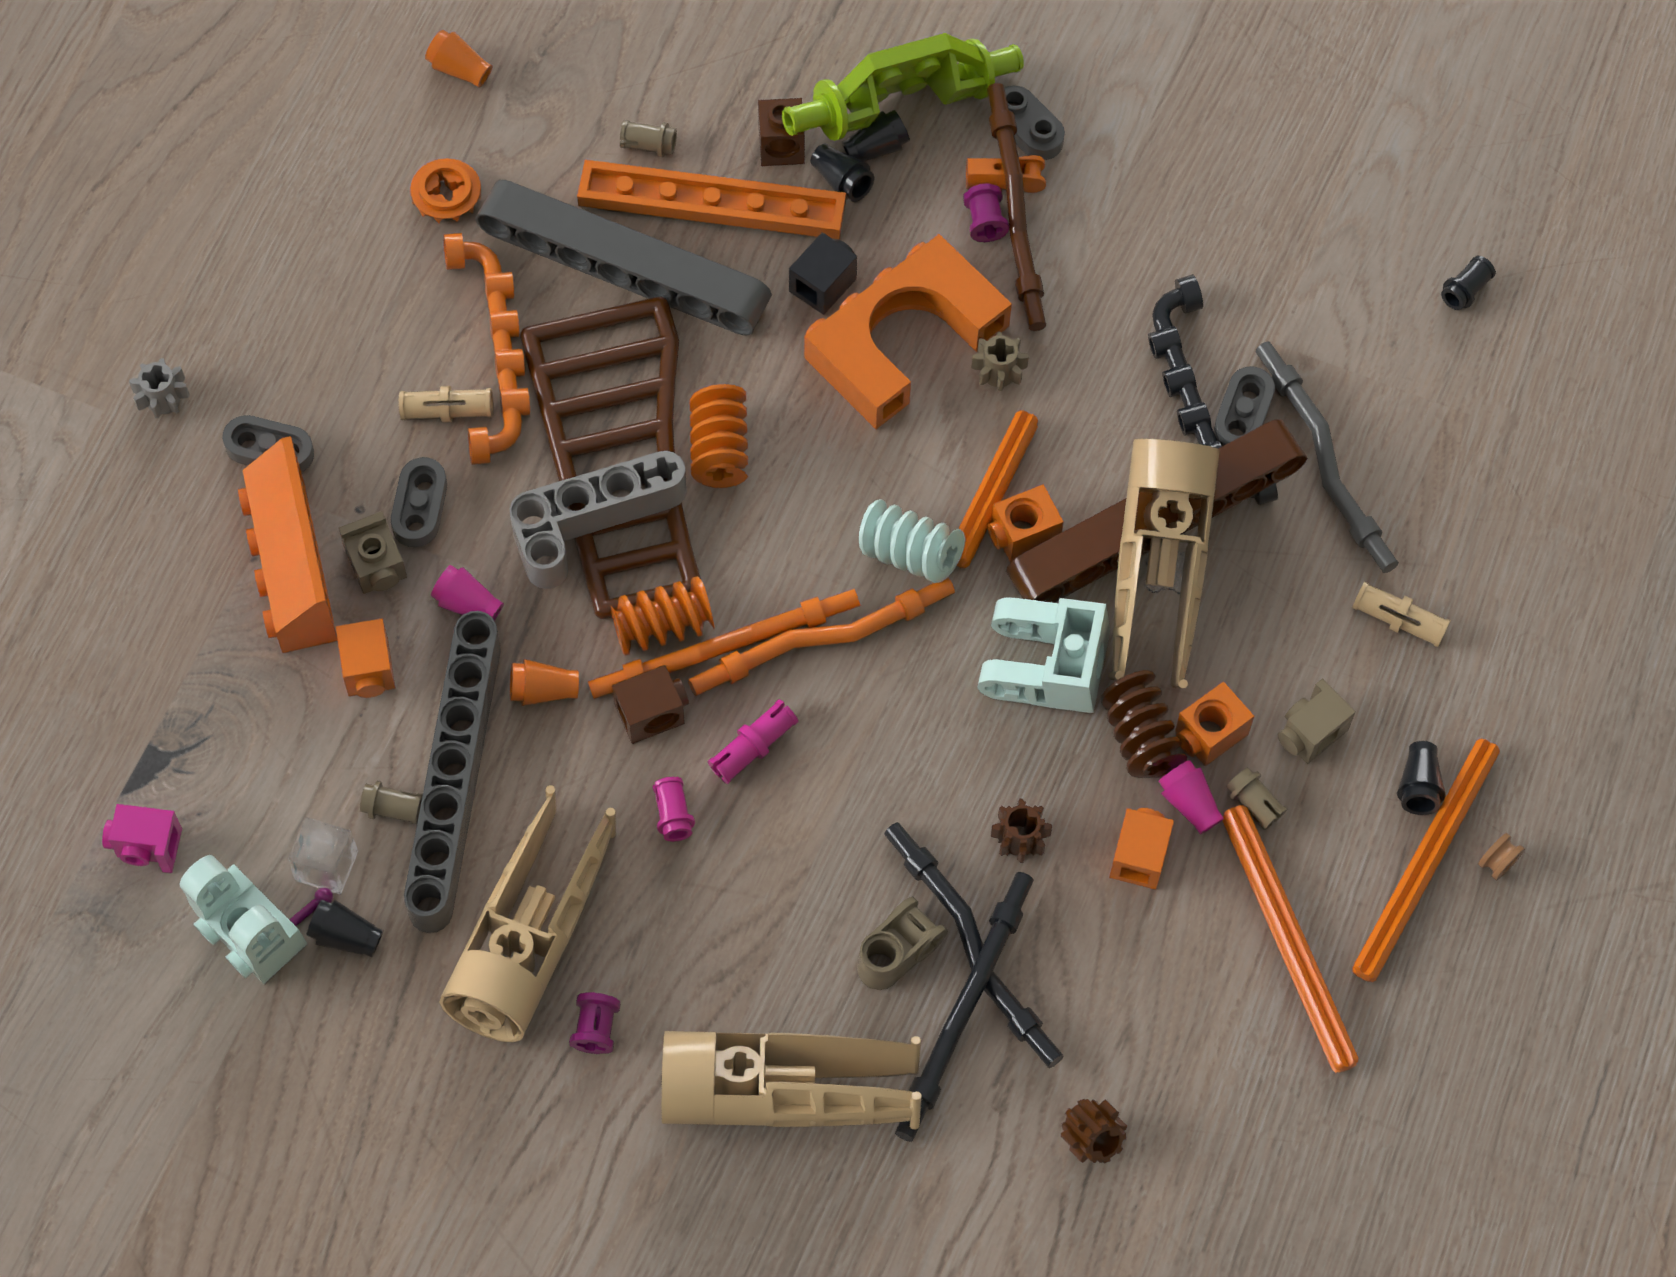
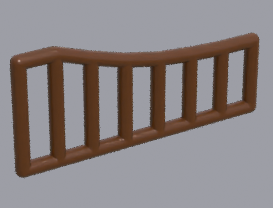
M658 296L527 326L521 330L522 346L559 481L576 477L572 461L574 456L655 437L657 452L669 451L675 453L673 418L679 337L666 298ZM654 316L659 333L658 337L545 362L540 342ZM661 355L659 377L556 401L551 384L553 379ZM657 396L656 419L566 439L561 418ZM682 502L674 508L574 538L594 613L600 619L613 617L611 606L617 611L619 597L610 599L604 576L676 559L682 578L681 583L688 592H690L691 579L697 576L701 579L691 546ZM573 503L567 509L578 511L585 508V505L583 503ZM667 519L671 541L602 558L598 557L593 536ZM673 584L662 586L668 595L672 597ZM655 588L644 590L653 602ZM637 592L626 595L633 606L636 605Z

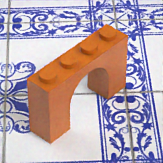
M938 234L929 242H921L913 247L906 259L896 267H888L880 272L873 284L860 294L856 292L848 296L841 304L839 310L827 319L820 318L808 328L804 336V358L875 429H878L910 404L911 381L876 347L871 338L872 331L881 320L902 310L927 311L944 320L977 352L980 338L988 341L996 336L997 332L1002 333L1009 327L1012 303L951 244Z

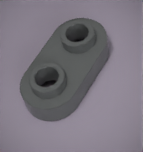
M1021 86L1004 87L1009 111L1015 115L1017 133L1014 137L1016 145L1028 156L1037 155L1044 160L1057 156L1061 152L1064 143L1065 131L1062 123L1026 88ZM1009 103H1018L1020 105L1012 106ZM1046 130L1049 133L1046 135L1039 134L1037 131Z
M1249 366L1237 370L1232 375L1214 426L1215 437L1222 446L1241 437L1231 434L1229 430L1239 429L1245 435L1264 424L1275 391L1274 381L1265 370ZM1253 392L1257 397L1250 399L1245 397L1243 393Z
M243 415L232 419L223 430L222 439L226 452L232 460L240 464H251L281 438L289 436L292 438L295 451L299 453L297 458L301 472L309 468L314 459V448L311 438L306 431L299 427L251 415ZM245 441H255V444L249 448L241 447Z
M427 457L413 459L402 468L391 513V526L395 538L401 544L415 548L429 544L436 537L439 530L447 492V479L444 468L434 459ZM424 482L432 484L427 490L417 488L419 484ZM413 523L423 524L420 530L411 531L408 529Z

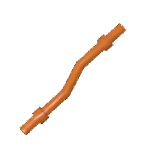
M947 577L942 582L932 583L918 591L911 588L895 596V602L850 624L788 630L741 654L738 651H734L720 658V664L688 679L689 686L694 695L698 696L726 681L733 684L749 676V670L794 648L856 642L903 618L909 621L924 614L925 607L954 594V586Z
M854 588L820 601L817 596L800 602L801 607L744 626L643 663L641 659L622 664V670L588 681L592 696L596 699L613 693L612 685L666 665L668 672L672 673L788 630L808 625V628H813L825 624L828 617L860 607L857 593Z

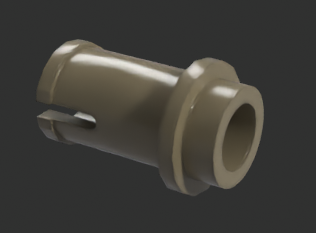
M624 120L620 131V148L657 152L658 157H664L665 154H673L675 151L677 129L670 128L669 123L665 122L661 126Z
M1247 767L1236 775L1226 787L1232 792L1230 798L1232 800L1238 799L1246 806L1249 812L1261 824V827L1266 830L1272 825L1273 821L1276 822L1285 814L1287 808L1282 806L1259 780L1261 774L1258 771L1253 773Z
M376 781L374 785L366 783L361 796L360 812L368 813L369 819H375L376 815L417 824L423 794L382 787L381 781Z

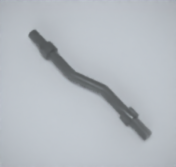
M1271 342L1262 343L1255 352L1271 373L1276 390L1281 396L1288 397L1312 432L1323 488L1351 526L1349 533L1359 547H1366L1383 573L1392 571L1399 562L1382 540V530L1372 516H1365L1340 480L1329 424L1301 386L1303 380L1292 365H1286Z

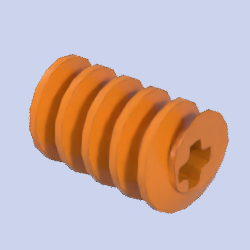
M730 384L711 385L698 390L690 398V411L692 412L690 415V427L692 428L690 432V442L692 444L690 453L691 460L693 461L691 463V476L695 481L704 486L728 488L737 486L748 478L746 472L741 470L748 465V456L744 453L748 449V440L744 437L747 433V423L743 421L747 416V407L743 403L747 399L746 391L742 387Z
M698 576L691 579L690 592L678 581L673 583L672 597L668 595L662 586H658L655 588L653 602L642 590L637 592L635 606L632 605L626 595L619 597L617 611L611 606L617 637L625 656L630 655L631 640H636L642 650L646 651L648 650L649 637L651 635L655 636L661 646H665L667 644L668 631L672 630L681 642L685 641L686 626H691L698 637L703 636L704 622L709 621L713 629L715 628L708 595L702 580Z

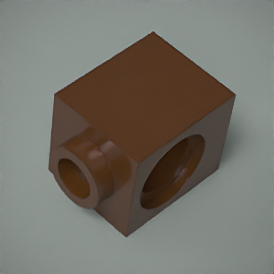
M802 98L758 100L761 166L805 164V131L791 136L787 133L782 121V111L784 108L802 104Z
M666 665L612 685L614 705L631 744L685 724L683 707L689 705L688 696L680 678L671 679Z

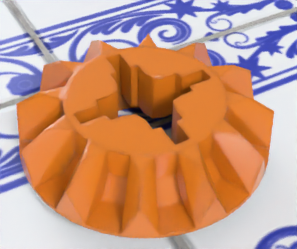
M444 158L431 161L421 167L412 179L410 186L412 203L419 209L422 217L428 215L433 217L438 223L442 219L450 218L458 222L460 216L466 212L473 214L476 202L481 200L479 176L470 165L460 160ZM440 181H444L445 186H448L452 191L453 197L451 201H448L440 194Z

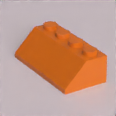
M291 436L281 438L242 470L246 488L238 489V495L243 515H252L254 528L246 529V535L252 557L260 555L262 568L254 570L260 597L268 596L271 609L262 611L268 638L277 637L282 653L338 640L303 475Z

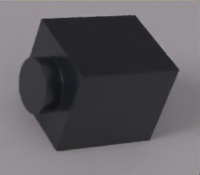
M822 232L790 266L789 292L825 315L856 281L857 255L845 242L833 240Z

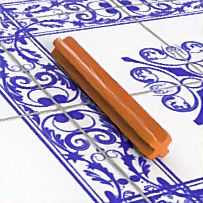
M1024 410L1015 413L958 528L964 532L966 538L961 559L957 564L960 568H967L970 565L988 529V524L991 523L993 504L1002 500L1037 430L1038 418L1034 414H1029Z

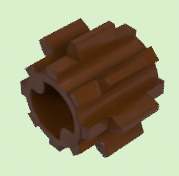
M1019 799L1017 806L1013 808L1010 806L1007 808L1001 806L999 808L998 818L1000 823L992 825L991 837L998 839V843H1001L999 851L1001 856L1012 854L1017 856V860L1020 863H1024L1026 855L1030 853L1033 856L1035 854L1041 856L1044 854L1045 843L1042 839L1050 837L1052 832V824L1045 823V818L1041 819L1044 807H1037L1035 805L1032 808L1026 805V801ZM1016 826L1024 827V831L1028 835H1019Z
M1089 1099L1077 1101L1078 1105L1072 1109L1068 1108L1065 1113L1067 1117L1066 1121L1062 1123L1064 1131L1061 1133V1137L1070 1146L1069 1150L1080 1162L1083 1163L1087 1159L1094 1163L1096 1161L1099 1163L1110 1162L1111 1157L1116 1153L1120 1154L1123 1150L1121 1146L1123 1140H1126V1133L1124 1131L1127 1129V1125L1118 1117L1119 1112L1107 1100L1102 1101L1100 1104L1094 1099L1091 1102Z

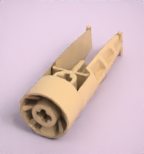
M1134 439L1117 571L1113 628V671L1108 674L1110 680H1119L1125 675L1143 538H1151L1146 584L1160 587H1174L1179 542L1188 543L1185 550L1171 686L1173 688H1186L1188 686V682L1184 678L1192 649L1206 570L1220 449L1171 440ZM1139 492L1152 494V500L1147 504L1144 511V523L1148 530L1138 529L1134 531ZM1189 498L1202 499L1197 537L1180 535L1187 530L1193 519V509L1189 503ZM1167 503L1171 504V512L1178 514V520L1169 523V528L1166 527V520L1158 517V511L1167 508Z
M552 785L546 787V801L528 826L521 842L504 868L439 1001L442 1009L454 1021L479 1035L497 1041L516 1042L522 1040L575 929L601 866L609 840L616 836V812L614 808H608L548 926V933L540 929L555 900V895L547 893L545 887L537 885L534 888L529 886L513 920L509 919L508 916L556 814L555 788ZM491 932L489 952L480 950L488 933ZM534 953L545 957L536 977L533 975L535 968Z
M665 1031L662 1061V1124L818 1127L910 1121V1128L915 1130L920 1126L922 1097L920 1092L867 1086L815 1083V1078L917 1074L919 1072L921 1039L918 1036H914L911 1038V1044L876 1039L813 1034Z

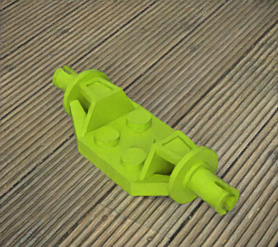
M947 33L868 54L838 85L829 79L818 81L813 89V101L793 107H785L782 111V121L787 133L791 136L821 127L823 133L830 140L837 141L844 138L847 132L869 127L880 113L878 103L886 99L889 94L899 91L903 95H910L929 85L944 105L972 96L980 100L988 97L987 88L995 83V77L1013 72L1017 73L1023 69V55L1020 48L1015 44L988 52L986 47L977 39L972 38L963 41Z

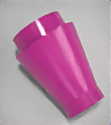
M449 565L443 571L431 592V597L439 601L438 607L460 615L470 611H482L489 614L495 621L504 606L503 602L495 598L464 567L457 569Z
M1191 760L1174 768L1158 781L1164 789L1161 794L1195 826L1200 835L1224 819L1217 808L1201 767L1196 769Z

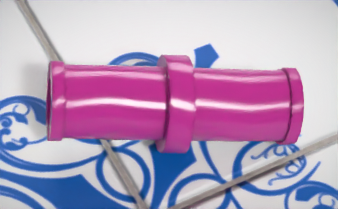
M778 699L770 709L750 726L744 724L737 730L738 736L716 756L710 758L707 761L708 765L719 778L723 776L721 779L724 783L729 784L732 781L731 779L755 758L763 759L769 753L768 747L792 726H795L799 722L798 718L788 706H785L782 700Z

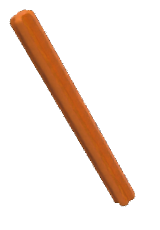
M1483 738L1475 742L1355 961L1352 972L1357 977L1367 982H1374L1378 978L1500 753V749L1496 744L1490 743Z
M1244 805L1230 808L1224 812V819L1222 821L1331 1069L1335 1073L1350 1070L1358 1063V1055L1250 812Z

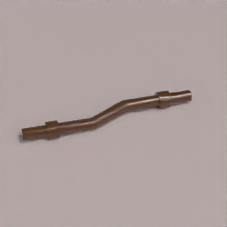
M994 83L987 88L992 115L989 117V124L993 138L998 141L1005 175L1010 239L1018 273L1015 286L1018 299L1024 302L1029 329L1031 331H1039L1046 327L1041 298L1044 296L1041 276L1035 272L1027 234L1023 175L1014 137L1017 133V125L1014 113L1009 111L1004 85Z

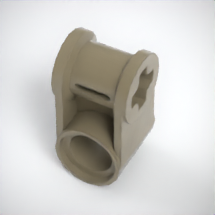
M913 896L900 903L887 919L866 936L861 943L857 971L863 984L869 988L882 990L893 986L913 966L927 958L942 943L948 933V930L943 925L936 926L918 908L919 902ZM875 954H882L889 957L893 963L886 967H878L872 964L868 958Z

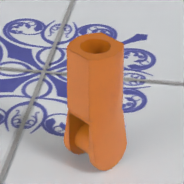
M1037 155L1019 157L1024 192L1037 193L1044 190L1046 179L1041 176V171L1045 168V160ZM967 158L966 189L986 183L1006 189L1001 158Z

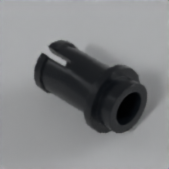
M1477 255L1473 257L1470 263L1455 278H1448L1444 282L1441 292L1443 301L1454 310L1469 308L1474 303L1477 292L1496 275L1493 264L1483 256Z

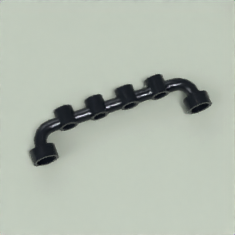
M1192 274L1175 279V289L1163 294L1156 302L1152 313L1156 331L1148 334V340L1154 358L1166 357L1170 367L1169 370L1162 372L1168 396L1180 395L1183 401L1184 408L1177 410V418L1183 435L1195 433L1199 444L1219 449L1222 445L1215 437L1206 404L1201 400L1191 365L1187 364L1179 333L1170 319L1173 309L1181 306L1185 314L1203 309L1200 286L1196 277ZM1276 483L1250 498L1255 497L1258 505L1278 500Z

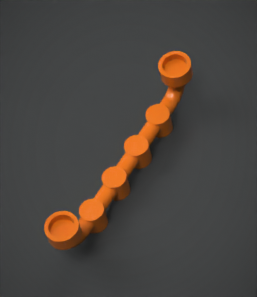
M462 233L444 234V255L447 270L465 269L466 259L478 261L484 269L485 292L489 307L490 330L494 345L495 368L499 383L500 406L504 428L500 433L488 436L487 427L468 428V443L471 465L490 463V454L506 451L516 443L522 429L521 416L530 415L528 388L518 389L516 376H525L523 350L512 349L511 338L519 337L520 335L517 310L507 311L506 299H514L512 272H502L497 255L489 247L477 242H463Z

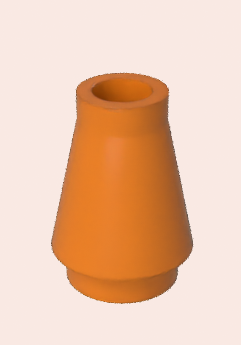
M439 31L431 41L425 54V59L432 63V69L470 82L479 88L486 82L493 67L479 56L456 32Z
M524 659L523 663L511 664L510 701H521L522 706L566 698H578V670H567Z

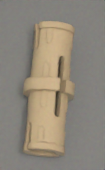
M441 386L440 391H400L399 414L401 420L441 418L443 423L452 422L453 418L493 417L494 402L491 388H486V390H452L451 386ZM466 402L465 405L427 406L429 403Z
M1367 582L1363 583L1352 607L1355 610L1358 609L1390 624L1389 629L1396 633L1401 629L1434 644L1436 647L1440 645L1451 621L1413 605L1412 598L1404 596L1402 600L1369 585ZM1382 605L1397 611L1398 613H1395L1387 608H1384ZM1403 615H1406V616H1408V617H1410V618H1412V619H1415V620L1419 621L1421 624H1419V623H1417V622H1415V621H1413V620H1411V619H1409V618H1406V617L1403 616Z

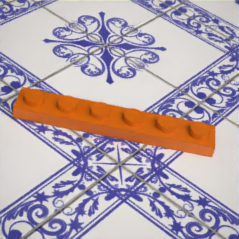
M584 160L577 201L578 206L807 236L818 237L823 232L832 239L840 240L846 205V193Z

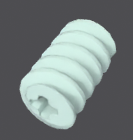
M882 499L875 500L868 506L859 531V547L862 554L869 558H878L879 561L887 565L893 564L894 567L902 571L909 570L915 576H925L927 580L933 583L942 582L953 572L961 559L966 540L964 532L960 529L953 530L950 534L949 526L945 523H939L934 528L931 518L923 517L918 521V516L915 512L910 510L902 514V508L895 504L887 509L886 502Z

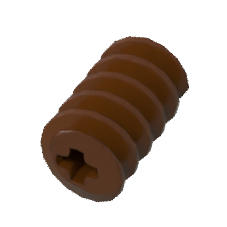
M1149 670L1137 671L1120 678L1106 688L1101 695L1102 706L1109 710L1107 713L1108 722L1115 727L1113 735L1118 743H1121V756L1125 760H1129L1126 769L1132 777L1153 778L1165 775L1186 762L1188 758L1185 754H1171L1181 746L1182 742L1179 737L1165 738L1167 734L1174 730L1175 724L1172 720L1158 721V719L1167 714L1169 709L1165 703L1152 704V702L1161 697L1162 691L1158 686L1145 687L1154 681L1156 677Z

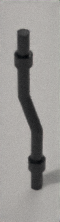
M899 822L892 824L887 828L884 835L905 859L904 867L917 881L922 880L953 916L972 971L983 947L972 909L938 870V861L926 847L920 848ZM993 971L984 991L1009 1020L1007 1027L1020 1042L1026 1041L1048 1068L1054 1067L1062 1060L1064 1055L1041 1029L1043 1022L1030 1007L1024 1008Z
M1017 872L1004 901L996 904L989 920L992 927L973 969L941 1030L921 1076L915 1077L909 1091H917L922 1095L920 1125L927 1109H933L941 1093V1088L938 1086L959 1038L991 977L1010 934L1016 933L1023 918L1021 908L1034 881L1030 875L1024 872ZM910 1121L899 1122L895 1134L905 1141L912 1142L918 1129H911Z

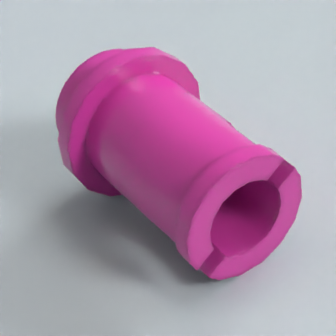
M674 776L659 779L652 786L660 816L657 830L663 834L666 841L670 842L681 841L692 835V828L695 825L694 817L688 814L683 780Z

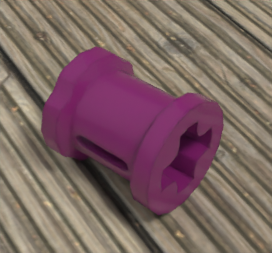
M989 183L979 184L971 187L963 194L964 205L970 209L972 224L969 227L970 236L977 242H993L1006 236L1009 232V223L1006 218L1002 217L1000 202L1003 199L1002 190L997 185Z
M580 993L577 995L576 1006L580 1008L576 1033L570 1036L569 1045L579 1051L591 1054L611 1053L614 1048V1041L610 1039L614 1014L620 1011L621 1002L613 996L602 993ZM595 1017H596V1018H597V1021H596V1027H595V1030H594L593 1027H594V1021H595Z

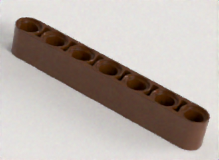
M1282 419L1267 422L1219 448L1220 454L1212 518L1258 494L1272 484L1291 476L1306 463L1308 459ZM1139 492L1134 531L1138 529L1148 530L1144 523V511L1147 504L1152 500V494ZM1126 498L1016 557L1007 566L1006 572L1021 597L1028 600L1055 603L1060 598H1064L1118 569ZM1189 498V503L1193 509V519L1185 532L1199 525L1202 499ZM1167 503V508L1158 511V517L1166 520V527L1168 528L1169 523L1178 520V514L1171 512V504ZM1143 538L1141 556L1150 551L1151 538Z

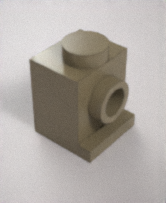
M383 511L339 527L345 552L363 594L373 590H388L394 587L399 580L407 578L403 559L387 525Z
M1322 678L1315 684L1310 701L1304 697L1288 710L1285 715L1287 719L1286 726L1278 733V739L1285 750L1294 756L1299 755L1309 764L1349 730L1356 711Z

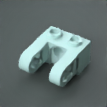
M1010 597L999 599L995 605L991 623L992 628L997 633L1006 637L1054 644L1052 657L1047 656L1045 665L998 659L987 660L982 664L977 686L978 690L982 694L997 700L1094 713L1110 635L1107 605L1060 598L1059 603Z
M207 855L196 861L181 878L180 888L185 893L189 905L199 917L193 925L212 945L221 940L231 950L226 959L244 978L253 973L265 984L308 944L299 929L234 864L226 869L213 855Z

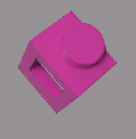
M116 804L113 820H107L104 825L102 845L105 849H113L116 856L127 864L147 866L150 861L158 862L162 872L172 873L182 827L175 812L172 810Z

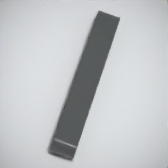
M498 180L476 215L475 220L478 226L495 238L648 299L662 296L667 299L671 308L740 335L752 334L772 296L771 290L767 285L752 276L511 181Z
M470 611L463 614L457 620L454 627L404 891V902L409 918L414 927L425 933H435L444 929L450 923L453 915L501 653L497 625L489 614L482 611ZM476 635L488 637L485 642L477 645L467 642ZM474 677L480 679L477 685L470 688L459 685L467 678ZM466 720L473 723L464 731L451 729L458 721ZM451 764H460L465 767L456 775L442 773ZM443 808H452L457 811L452 818L447 820L434 818V815ZM442 852L449 855L439 865L426 863V859L431 854ZM434 897L440 900L439 905L430 911L417 909L418 904L425 898Z

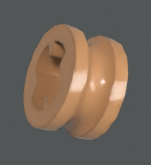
M1507 832L1488 849L1478 863L1482 868H1491L1493 871L1492 877L1496 881L1506 874L1525 851L1522 845L1514 846L1511 844L1512 837Z

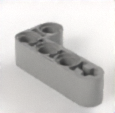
M669 451L655 452L517 495L509 508L514 539L527 577L531 583L543 589L555 588L563 583L568 574L564 541L679 505L685 499L687 493L685 464L681 457ZM641 484H645L644 490L641 489ZM622 489L631 492L625 497L611 495L613 492ZM573 503H583L587 505L585 508L578 511H572L567 509V507ZM531 516L542 518L536 524L529 525L522 522ZM542 556L556 558L550 564L542 565L536 562Z

